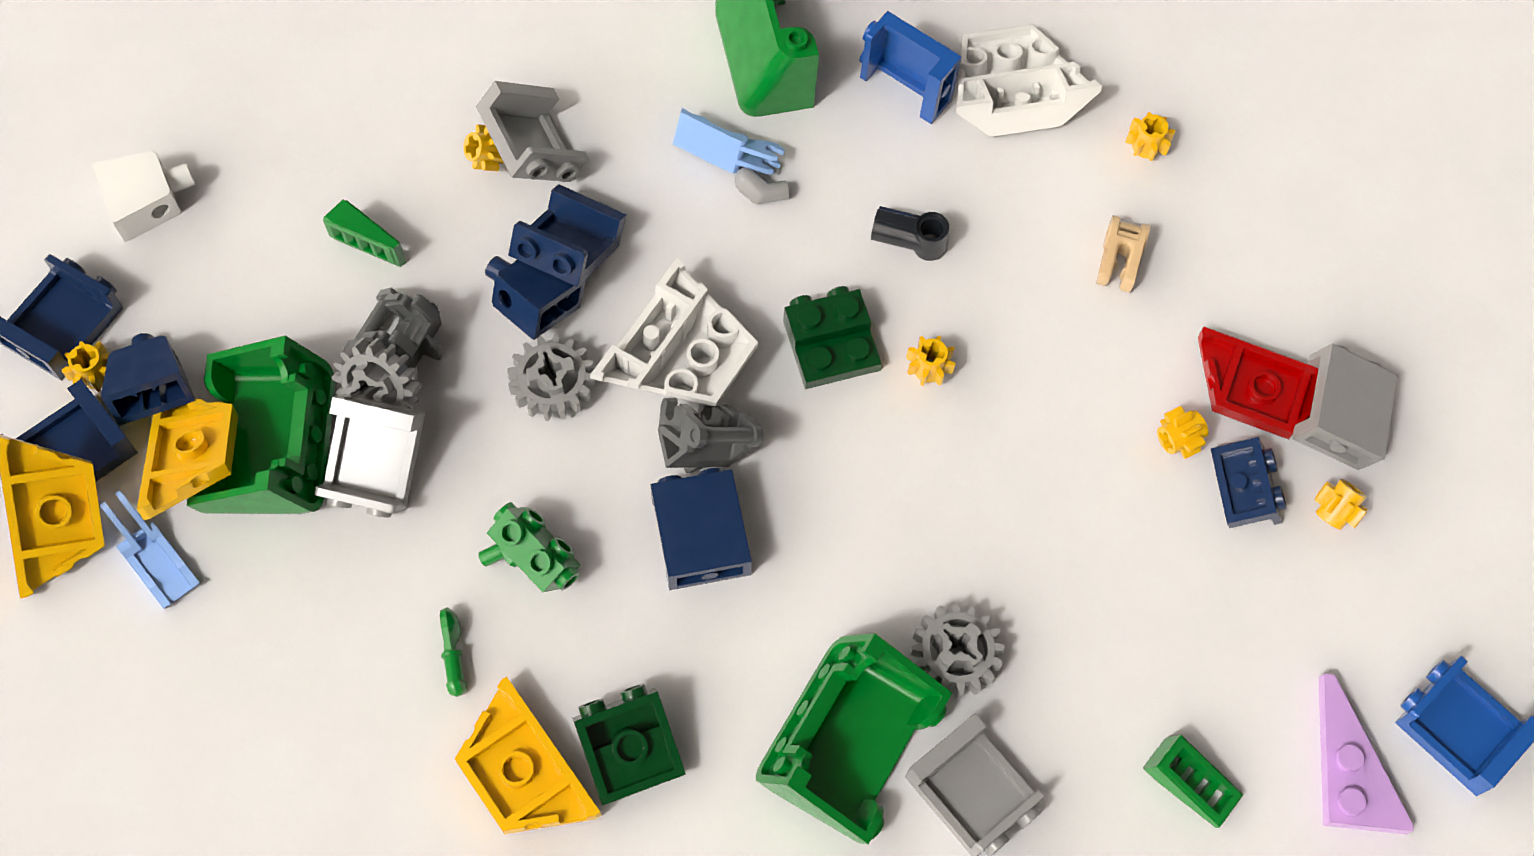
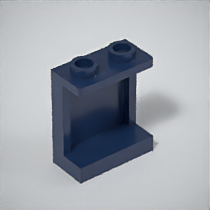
M558 184L551 190L548 209L531 225L523 221H518L514 224L508 256L579 287L619 247L627 214Z
M49 254L44 259L50 268L49 273L8 320L0 316V344L62 381L65 378L62 369L69 366L68 359L64 354L70 353L72 349L79 346L81 341L84 344L93 345L121 312L123 307L115 296L116 288L110 282L100 276L92 279L85 274V270L75 261L69 258H65L62 261Z
M82 379L67 388L75 398L74 400L15 439L91 461L95 482H97L138 454V451Z
M709 468L701 471L696 476L685 478L678 475H670L659 479L657 483L650 484L651 499L660 535L669 590L751 575L752 560L732 469L722 471L720 468Z

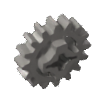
M554 334L551 343H546L545 339L539 336L537 338V346L532 347L527 342L523 344L524 356L513 354L512 359L516 367L507 369L509 380H511L508 383L511 395H516L515 400L519 408L528 404L529 416L534 417L538 411H543L545 421H549L552 413L558 412L563 420L566 419V409L571 408L578 413L581 411L579 400H591L589 388L596 386L595 379H590V374L594 370L593 360H587L588 356L585 347L575 351V341L572 338L565 344H561L557 334ZM547 369H550L552 375L555 376L557 386H553L552 380H549Z
M365 338L360 339L355 345L350 344L340 353L341 357L333 364L338 371L332 376V380L342 385L336 391L337 395L349 394L412 409L420 399L415 393L421 388V383L412 380V377L418 372L417 368H407L405 365L409 356L405 354L398 357L395 354L396 345L391 344L385 349L382 347V342L379 338H376L370 344Z
M953 603L950 613H946L940 605L935 610V620L928 615L922 618L921 625L924 629H915L912 638L919 644L912 645L910 655L921 657L916 662V665L922 670H926L931 677L947 689L948 687L954 688L956 697L961 698L965 687H968L976 695L981 689L980 681L988 686L993 682L995 677L991 671L999 672L1003 662L996 658V656L1002 655L1005 645L994 643L1001 631L999 628L990 630L987 628L990 620L988 614L978 619L974 617L976 613L975 606L971 605L967 613H962L959 604ZM951 625H959L963 627H952ZM930 639L933 641L932 645L938 652V658L935 661L930 653ZM979 639L984 646V660L982 659L983 654L978 651L977 641ZM959 645L964 648V652L960 651L956 655L950 651L951 648L955 649ZM949 672H962L964 675H952Z

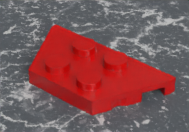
M1203 326L1198 335V343L1212 411L1289 440L1293 436L1294 426L1310 418L1319 368Z

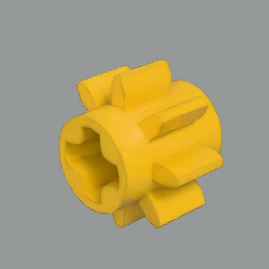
M1148 112L1142 120L1133 118L1125 143L1132 144L1134 156L1138 155L1153 161L1158 152L1162 155H1167L1175 130L1168 129L1166 117Z
M477 124L476 132L469 133L464 140V154L469 161H473V169L498 172L499 163L503 164L504 162L486 126Z
M920 336L918 349L914 347L908 348L906 358L912 361L908 366V375L915 374L920 379V385L922 386L926 382H936L939 386L942 385L944 373L953 374L956 363L950 360L953 356L954 347H946L941 341V336H937L936 339L927 340ZM932 359L934 362H928L927 360Z
M81 341L79 346L72 349L70 353L64 354L68 359L69 366L63 368L62 373L69 381H73V384L82 379L88 388L101 392L110 353H107V349L100 341L94 346L84 344Z
M1182 406L1164 413L1165 418L1160 420L1162 426L1157 429V436L1164 450L1169 454L1181 452L1184 459L1200 452L1201 447L1206 445L1204 438L1209 434L1208 426L1202 415L1195 410L1185 413Z
M1340 479L1335 486L1327 481L1315 496L1314 500L1321 504L1316 510V514L1336 529L1342 530L1346 523L1356 528L1367 513L1368 509L1362 505L1367 496L1356 486L1344 479Z

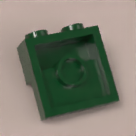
M839 286L831 289L827 293V297L812 300L811 296L802 295L792 299L789 303L790 306L784 307L783 323L805 389L881 371L882 363L870 331L871 320L860 289L850 291L847 286Z
M644 683L622 690L620 692L622 700L605 705L603 698L585 703L578 707L580 715L572 717L602 806L686 775L659 693L655 688L646 690Z

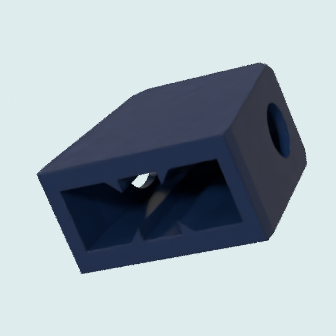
M499 256L493 257L485 269V275L494 281L491 301L493 307L533 340L581 307L586 280L579 287H576L524 262L516 260L511 264Z
M140 333L132 338L130 346L114 350L108 355L101 398L119 426L195 401V396L184 369L166 336L154 337L148 333Z

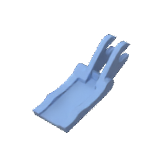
M684 108L681 109L673 145L731 173H737L741 166L772 175L774 169L771 167L780 169L778 156L774 153L783 156L785 151L779 144L771 141L748 139L744 134L730 132L711 123L703 116L692 114Z
M119 490L115 495L139 524L140 530L131 535L105 501L99 505L126 538L116 546L117 549L135 570L162 608L165 609L200 584V582L153 521L146 524L129 500Z

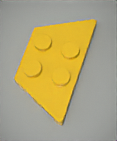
M195 398L194 402L153 415L137 510L143 520L151 519L231 475L238 414L233 404L222 402L207 403L203 399Z
M0 435V476L19 596L22 599L34 593L33 590L54 576L59 577L71 569L74 563L80 559L88 558L103 548L105 544L92 462Z
M508 677L503 678L498 684V691L486 711H482L476 721L472 735L469 739L465 740L454 759L504 835L596 820L602 816L600 810Z

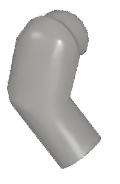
M742 168L735 175V186L738 191L755 204L789 199V189L786 180L767 183L750 168Z

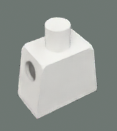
M152 151L92 163L112 223L124 242L130 241L179 215L181 210L174 192L195 185L187 163L165 170L157 153Z

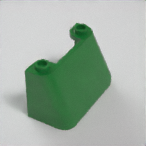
M716 0L715 16L741 111L752 117H761L814 108L819 52L812 33L807 29L801 27L780 28L775 5H785L786 0Z
M286 335L207 354L204 384L207 390L221 402L233 404L238 414L231 475L187 498L186 506L205 514H305L320 509L324 497L316 496L315 491L316 486L323 484L325 479L333 414H330L332 397L335 396L336 387L335 381L332 380L334 375L333 369L326 360Z
M876 633L840 637L825 653L761 761L756 772V781L774 794L855 842L869 845L870 841L880 833L884 826V809L882 805L875 801L914 730H922L929 726L934 727L944 718L947 711L946 704L952 692Z

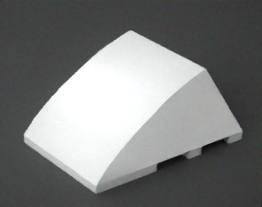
M1034 25L963 35L956 113L989 137L1060 127L1101 92L1102 85L1095 79L1087 80L1080 73L1081 67L1076 62L1068 63L1059 55V47Z
M677 257L657 283L656 294L618 346L616 347L612 344L590 374V379L716 407L758 347V341L726 308L722 309L708 294V289L703 283L700 282L698 284L685 270V265Z

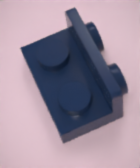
M1259 437L1211 448L1226 522L1229 528L1269 519L1272 520L1274 525L1283 523L1280 511L1287 509L1281 485L1274 487L1271 473L1278 471L1273 449H1265Z

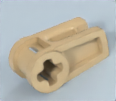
M1112 215L1103 243L1104 251L1096 284L1102 286L1108 284L1118 263L1116 257L1117 255H1122L1125 257V264L1119 276L1121 280L1119 288L1121 291L1130 293L1135 283L1139 263L1147 243L1150 225L1142 223L1141 226L1122 222L1120 217Z

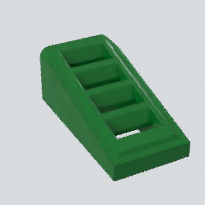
M342 199L324 216V225L329 236L333 239L398 267L406 263L400 242L348 200Z
M1181 734L1165 738L1143 766V769L1155 781L1215 828L1221 827L1244 795ZM1174 758H1179L1176 761V763L1172 766V768H1170L1169 765L1174 760ZM1189 766L1193 771L1184 781L1181 776ZM1204 778L1208 782L1201 792L1197 794L1194 790ZM1218 789L1223 794L1215 805L1211 807L1207 802Z

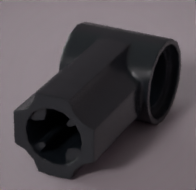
M880 206L875 215L871 240L914 250L919 258L926 261H934L941 258L947 250L949 222L942 214L937 212H927L919 216ZM931 234L937 236L938 238H927L924 235Z

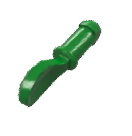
M447 607L440 610L439 614L444 641V652L441 654V658L444 660L447 690L450 695L458 697L463 695L467 689L461 660L463 653L461 650L456 649L461 636V629L456 613Z

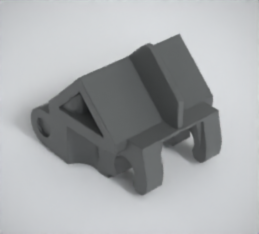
M392 287L382 289L376 296L377 304L354 340L348 341L344 347L345 350L350 344L355 345L362 338H365L369 344L376 338H379L383 348L387 349L391 344L396 345L395 354L398 357L405 354L409 356L405 363L407 368H415L423 354L440 361L442 358L440 346L433 339L442 325L440 312L437 305L430 303L420 294H416L412 300L408 295L398 293ZM392 311L399 319L395 329L389 335L386 331H379V329Z
M663 398L658 434L666 468H684L686 473H692L699 467H729L748 453L750 448L759 447L763 442L762 426L748 413L737 411L729 404H721V406L716 407L699 404L697 412L688 404H679L677 406V398Z

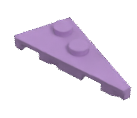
M1323 674L1319 677L1323 826L1397 834L1413 832V823L1336 676L1333 674Z

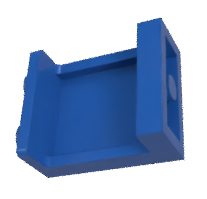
M887 11L878 22L872 21L863 34L862 39L865 41L859 59V62L862 63L860 78L868 81L877 70H881L923 97L919 117L932 124L952 101L962 56Z
M1461 655L1449 664L1444 659L1441 660L1426 675V678L1431 683L1423 692L1416 688L1404 699L1400 707L1405 712L1395 723L1477 797L1493 789L1533 744L1534 717L1530 716L1520 722L1462 670L1468 661Z

